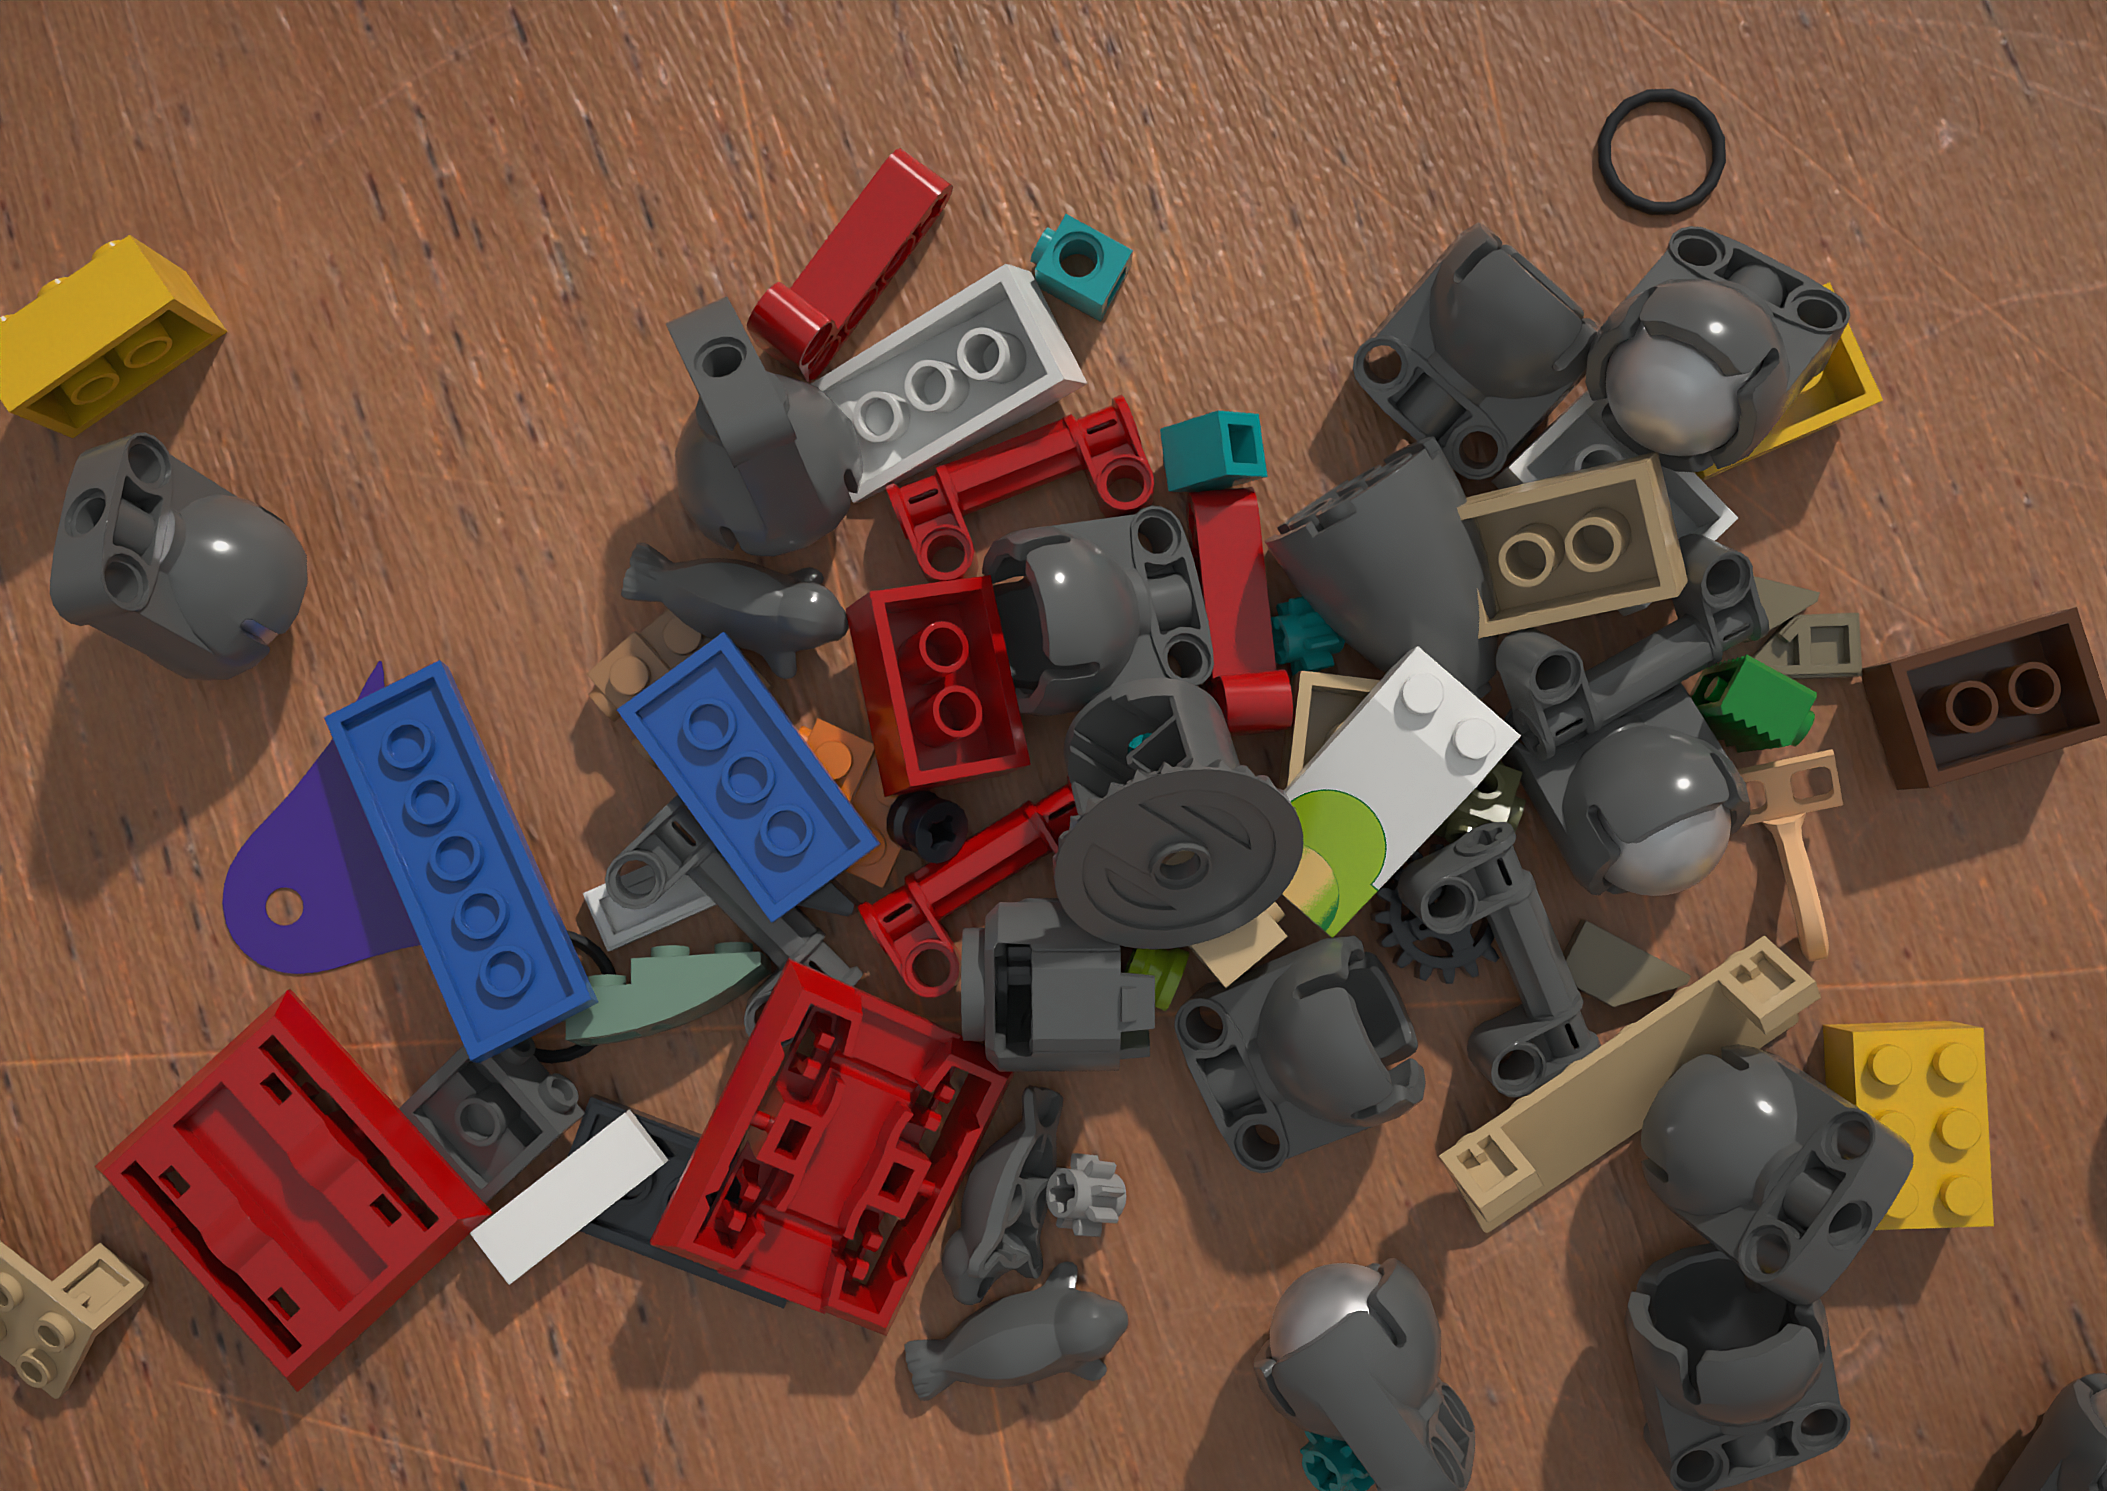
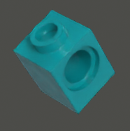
M1065 214L1056 231L1047 227L1042 233L1033 250L1030 262L1037 265L1035 268V280L1041 290L1101 322L1131 269L1133 250ZM1081 254L1090 258L1095 268L1084 277H1073L1062 269L1061 263L1071 255Z

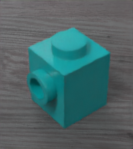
M1217 410L1160 429L1163 466L1166 472L1168 492L1221 490L1268 477L1259 414Z

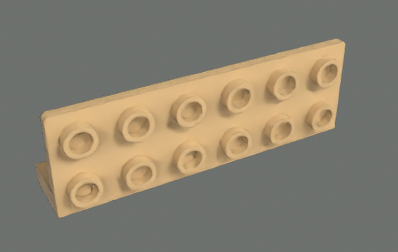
M1763 936L1744 950L1729 956L1723 964L1689 987L1677 991L1670 1000L1636 1023L1624 1027L1617 1036L1583 1059L1568 1065L1561 1074L1528 1096L1516 1100L1509 1109L1475 1132L1463 1136L1453 1147L1439 1155L1478 1225L1485 1233L1492 1231L1642 1129L1643 1121L1658 1091L1685 1063L1703 1054L1715 1055L1721 1059V1047L1740 1044L1760 1049L1794 1026L1799 1021L1798 1013L1821 998L1816 981L1767 937Z
M0 1241V1356L16 1368L19 1376L28 1385L42 1388L53 1398L59 1399L69 1390L95 1337L143 1296L149 1281L101 1243L97 1244L61 1275L51 1281Z

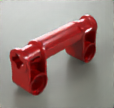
M1123 395L1112 398L1111 406L1078 419L1070 414L1035 430L950 463L937 466L934 475L901 488L893 483L886 486V490L906 540H910L924 577L928 583L977 576L979 567L977 555L963 519L968 514L1082 470L1086 474L1099 509L1105 518L1135 515L1140 510L1152 506L1154 477L1143 451L1139 432L1130 408ZM1128 478L1139 483L1143 492L1133 501L1121 502L1111 497L1108 488L1118 479ZM956 547L965 553L964 561L954 571L940 572L931 566L934 555L942 548Z
M1068 775L1067 784L1036 803L1031 800L1025 801L1018 808L966 839L958 853L948 861L938 864L929 862L916 871L904 876V885L873 904L864 901L858 905V910L875 940L883 951L889 955L905 984L914 993L922 997H938L952 991L961 980V954L941 923L942 919L1045 855L1058 852L1059 836L1064 831L1069 830L1070 817L1078 815L1075 806L1052 821L1049 820L1058 812L1071 804H1075ZM908 905H912L911 909L888 922L889 917ZM929 949L943 952L950 963V974L947 980L940 986L925 984L919 978L916 971L920 955Z

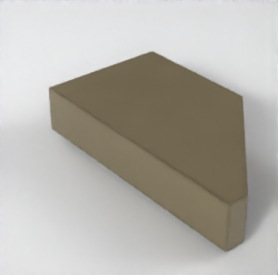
M1859 613L1795 615L1783 622L1752 657L1793 680L1854 678L1862 676Z

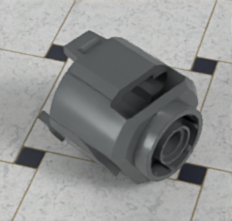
M1026 898L1019 902H999L986 915L985 928H963L961 956L963 1041H985L986 1059L999 1072L1119 1071L1120 1059L1150 1057L1149 1029H1155L1154 975L1121 972L1120 945L1097 938L1079 927L1067 915L1058 898Z

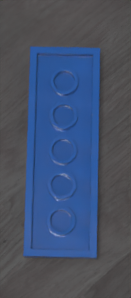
M439 660L325 716L326 724L470 1061L481 1063L599 1003L449 667Z

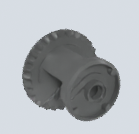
M1140 679L1121 684L1100 694L1090 701L1072 721L1064 741V759L1078 815L1070 817L1069 830L1064 831L1059 836L1058 852L1053 856V878L1056 893L1063 909L1079 927L1097 938L1125 947L1140 949L1178 948L1209 941L1240 928L1263 913L1281 896L1292 881L1302 858L1304 842L1301 822L1295 807L1292 806L1284 790L1276 788L1268 776H1255L1247 766L1240 765L1223 712L1210 694L1196 685L1177 679ZM1152 733L1136 748L1129 747L1130 742L1137 736ZM1179 851L1195 853L1191 859L1184 863L1176 865L1161 863L1165 857Z

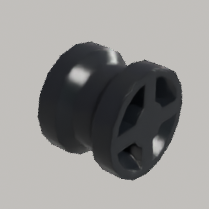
M929 790L901 794L890 806L886 818V829L890 840L898 847L914 852L919 858L927 862L938 864L948 861L961 849L968 833V819L964 810L958 804L939 798Z

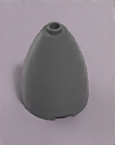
M1431 436L1421 439L1388 455L1384 459L1386 465L1383 467L1377 465L1350 481L1348 479L1278 526L1277 529L1281 535L1275 534L1265 540L1267 547L1294 587L1315 612L1350 647L1379 670L1387 673L1409 650L1418 646L1478 699H1481L1491 691L1492 686L1489 680L1497 672L1496 655L1499 635L1478 639L1480 619L1478 592L1489 619L1494 618L1497 614L1488 558L1475 518L1465 520L1460 518L1457 507L1465 504L1467 499L1460 482L1435 437Z

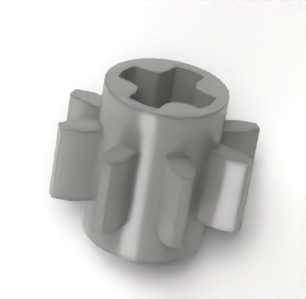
M1073 1153L1070 1160L1071 1168L1056 1167V1171L1051 1175L1046 1188L1047 1205L1050 1212L1055 1217H1058L1056 1222L1058 1228L1073 1229L1075 1236L1101 1237L1102 1223L1117 1224L1119 1221L1118 1217L1122 1214L1126 1204V1188L1120 1176L1115 1174L1117 1165L1114 1162L1099 1161L1098 1155Z

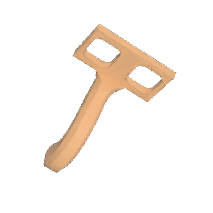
M1833 749L1737 769L1745 782L1759 781L1763 784L1766 802L1759 808L1751 809V814L1742 826L1762 822L1774 837L1794 912L1802 954L1809 962L1827 959L1829 951L1828 936L1815 881L1802 839L1801 827L1806 813L1843 805ZM1816 767H1826L1829 769L1832 788L1828 793L1804 799H1798L1793 796L1790 778L1795 772Z

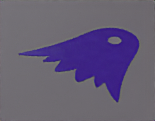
M382 661L377 663L370 674L357 701L385 687ZM332 738L328 746L296 787L240 848L229 867L224 883L222 905L225 922L233 940L246 955L258 964L279 972L291 974L316 973L335 969L376 955L421 945ZM279 888L293 889L302 898L303 912L300 918L293 924L278 925L267 915V899L272 892Z

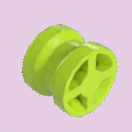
M1133 948L1124 973L1154 975L1155 1007L1166 1011L1182 978L1189 952L1180 948H1173L1171 950Z

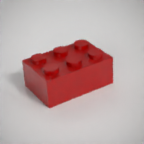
M991 575L870 591L845 609L884 797L1000 777L1031 765Z

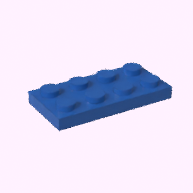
M725 632L718 635L617 709L771 923L779 920L881 845Z

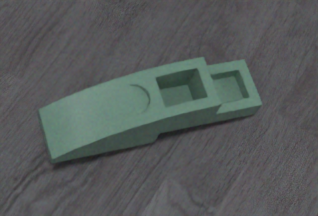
M748 942L718 943L714 945V954L690 955V948L687 946L667 945L652 947L651 957L631 958V984H626V976L623 975L588 976L599 1003L562 1021L566 1022L565 1040L580 1046L610 1044L651 1036L685 1025L718 1010L749 991L771 974V960L761 951L753 952V944Z

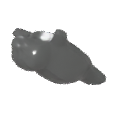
M637 543L630 558V568L627 569L623 579V589L621 592L623 598L631 601L663 603L683 623L711 639L725 632L736 647L752 650L762 655L771 670L782 679H790L796 675L795 653L797 651L814 649L829 642L839 641L846 635L849 629L846 611L840 605L833 592L821 585L824 580L823 574L811 567L786 575L759 564L739 559L702 558L673 563L652 546L646 543Z
M1032 1085L1026 1087L1022 1095L1021 1121L985 1151L969 1175L962 1200L961 1227L952 1234L945 1244L941 1257V1270L944 1278L951 1286L954 1298L964 1305L980 1303L994 1282L1011 1270H1016L1025 1278L1037 1279L1041 1275L1043 1257L1040 1248V1235L1048 1210L1046 1188L1051 1175L1056 1171V1133L1063 1107V1097L1054 1090Z
M1062 1262L1053 1269L1045 1284L1040 1288L989 1303L968 1316L945 1339L913 1340L904 1344L907 1367L913 1374L912 1384L920 1401L932 1399L955 1381L984 1387L1005 1388L1037 1382L1066 1372L1086 1380L1096 1381L1101 1379L1107 1372V1367L1100 1358L1112 1351L1119 1338L1127 1330L1129 1323L1128 1313L1125 1307L1118 1301L1109 1300L1093 1292L1077 1290V1265L1073 1262Z

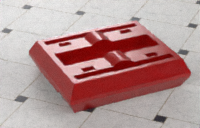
M788 958L650 1239V1245L717 1270L719 1274L823 1314H831L887 1336L1015 1072H999L986 1059L984 1044L977 1041H963L962 1035ZM808 1027L815 1035L814 1049L810 1057L796 1052ZM794 1037L785 1056L781 1042ZM957 1067L969 1074L940 1131L941 1135L928 1158L919 1146V1143L926 1128L936 1132L942 1115L936 1113L935 1110L940 1101L948 1104L952 1100L956 1090L950 1084V1079ZM774 1076L775 1078H774V1080H773L771 1086L768 1088V1085H769V1083H770L772 1077ZM922 1088L931 1093L935 1089L928 1107L915 1103ZM750 1125L749 1130H748V1133H747V1135H746V1137H745V1139H744V1141H743V1143H742V1145H741V1147H740V1149H739V1151H738V1154H737V1156H736V1158H735V1160H734V1162H733V1164H732V1166H731V1168H730V1170H729V1165H730V1163H731V1161H732V1159H733V1157H734V1155H735V1153H736V1151H737V1149H738V1147H739V1145H740V1143H741V1141H742V1139H743V1136H744V1134H745V1132H746L748 1126ZM735 1176H737L741 1184L738 1204L724 1199ZM719 1190L710 1209L706 1195ZM885 1212L899 1217L900 1219L897 1220L867 1283L863 1284L853 1280V1278L864 1280L870 1265L869 1262L863 1260L867 1249L876 1252L883 1241L878 1227ZM858 1226L864 1236L856 1252L845 1246L849 1239L853 1240L856 1227Z
M291 989L282 994L94 1166L296 1392L304 1388L493 1213ZM280 1042L323 1090H326L342 1109L325 1115L312 1101L319 1094L318 1090L309 1082H305L299 1087L292 1079L299 1073L298 1068L290 1060L277 1062L269 1052ZM282 1082L293 1093L284 1102L272 1091ZM383 1154L390 1161L389 1164L439 1218L429 1229L419 1220V1217L426 1211L421 1204L413 1200L406 1205L399 1196L405 1191L402 1183L397 1178L385 1182L372 1168L371 1165ZM176 1170L191 1187L181 1195L175 1189V1184L167 1177V1173ZM385 1196L402 1214L393 1224L378 1209L383 1205L378 1200ZM282 1290L300 1308L292 1317L281 1307V1302L274 1296Z

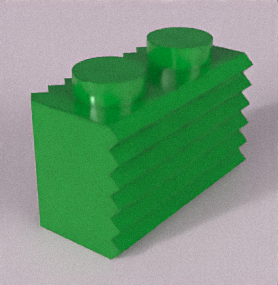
M1747 654L1740 658L1720 661L1711 667L1705 668L1689 695L1716 739L1724 740L1726 747L1735 746L1737 753L1765 749L1772 750L1773 748L1789 745L1795 747L1806 737L1815 719V713L1810 711L1816 700L1817 692Z

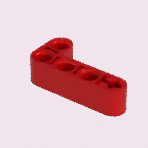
M896 149L885 160L793 285L788 288L783 283L777 282L760 298L747 322V330L755 344L806 382L811 383L825 370L937 220L950 199L953 186L903 149Z
M1253 487L1188 492L1186 515L1189 546L1209 621L1214 656V667L1211 675L1204 682L1205 691L1220 706L1231 737L1272 733L1291 727L1293 720L1292 692L1286 670H1276L1260 516L1255 490Z

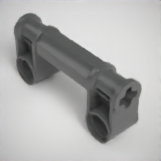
M1688 534L1680 537L1678 540L1688 582L1679 596L1672 598L1678 620L1585 672L1583 661L1577 652L1534 627L1512 631L1507 635L1498 647L1496 655L1497 670L1501 675L1513 710L1515 728L1531 754L1544 762L1555 755V747L1582 732L1590 735L1597 732L1615 719L1705 668L1720 662L1724 651L1745 639L1757 641L1766 636L1770 629L1769 620L1760 602L1753 576V566L1749 558L1741 552L1701 534Z
M678 794L641 829L643 832L607 868L605 884L608 894L614 902L623 908L633 910L650 906L684 874L688 875L777 966V969L748 998L744 1025L749 1037L757 1023L755 1011L761 1004L768 1001L788 958L819 971L810 962L814 961L828 976L853 987L863 975L858 966L849 968L823 941L826 934L797 906L776 922L771 923ZM674 821L678 822V824L696 841V843H693L678 828ZM638 860L648 864L655 874L654 888L644 894H635L628 891L622 884L620 877L621 869L625 863ZM794 1037L781 1042L782 1048L792 1043Z
M1493 822L1476 827L1464 834L1459 840L1421 859L1413 861L1400 875L1398 893L1403 904L1429 929L1439 934L1459 932L1466 926L1486 916L1522 1004L1477 1026L1468 1039L1467 1053L1473 1065L1500 1093L1508 1097H1521L1530 1094L1536 1088L1561 1074L1568 1065L1583 1059L1599 1048L1601 1043L1596 1033L1587 1029L1580 1011L1584 1001L1573 980L1536 889L1533 876L1530 871L1522 869L1513 847L1516 840L1514 829L1509 823ZM1446 885L1442 898L1435 904L1428 905L1433 891ZM1513 1051L1509 1059L1499 1064L1504 1055Z

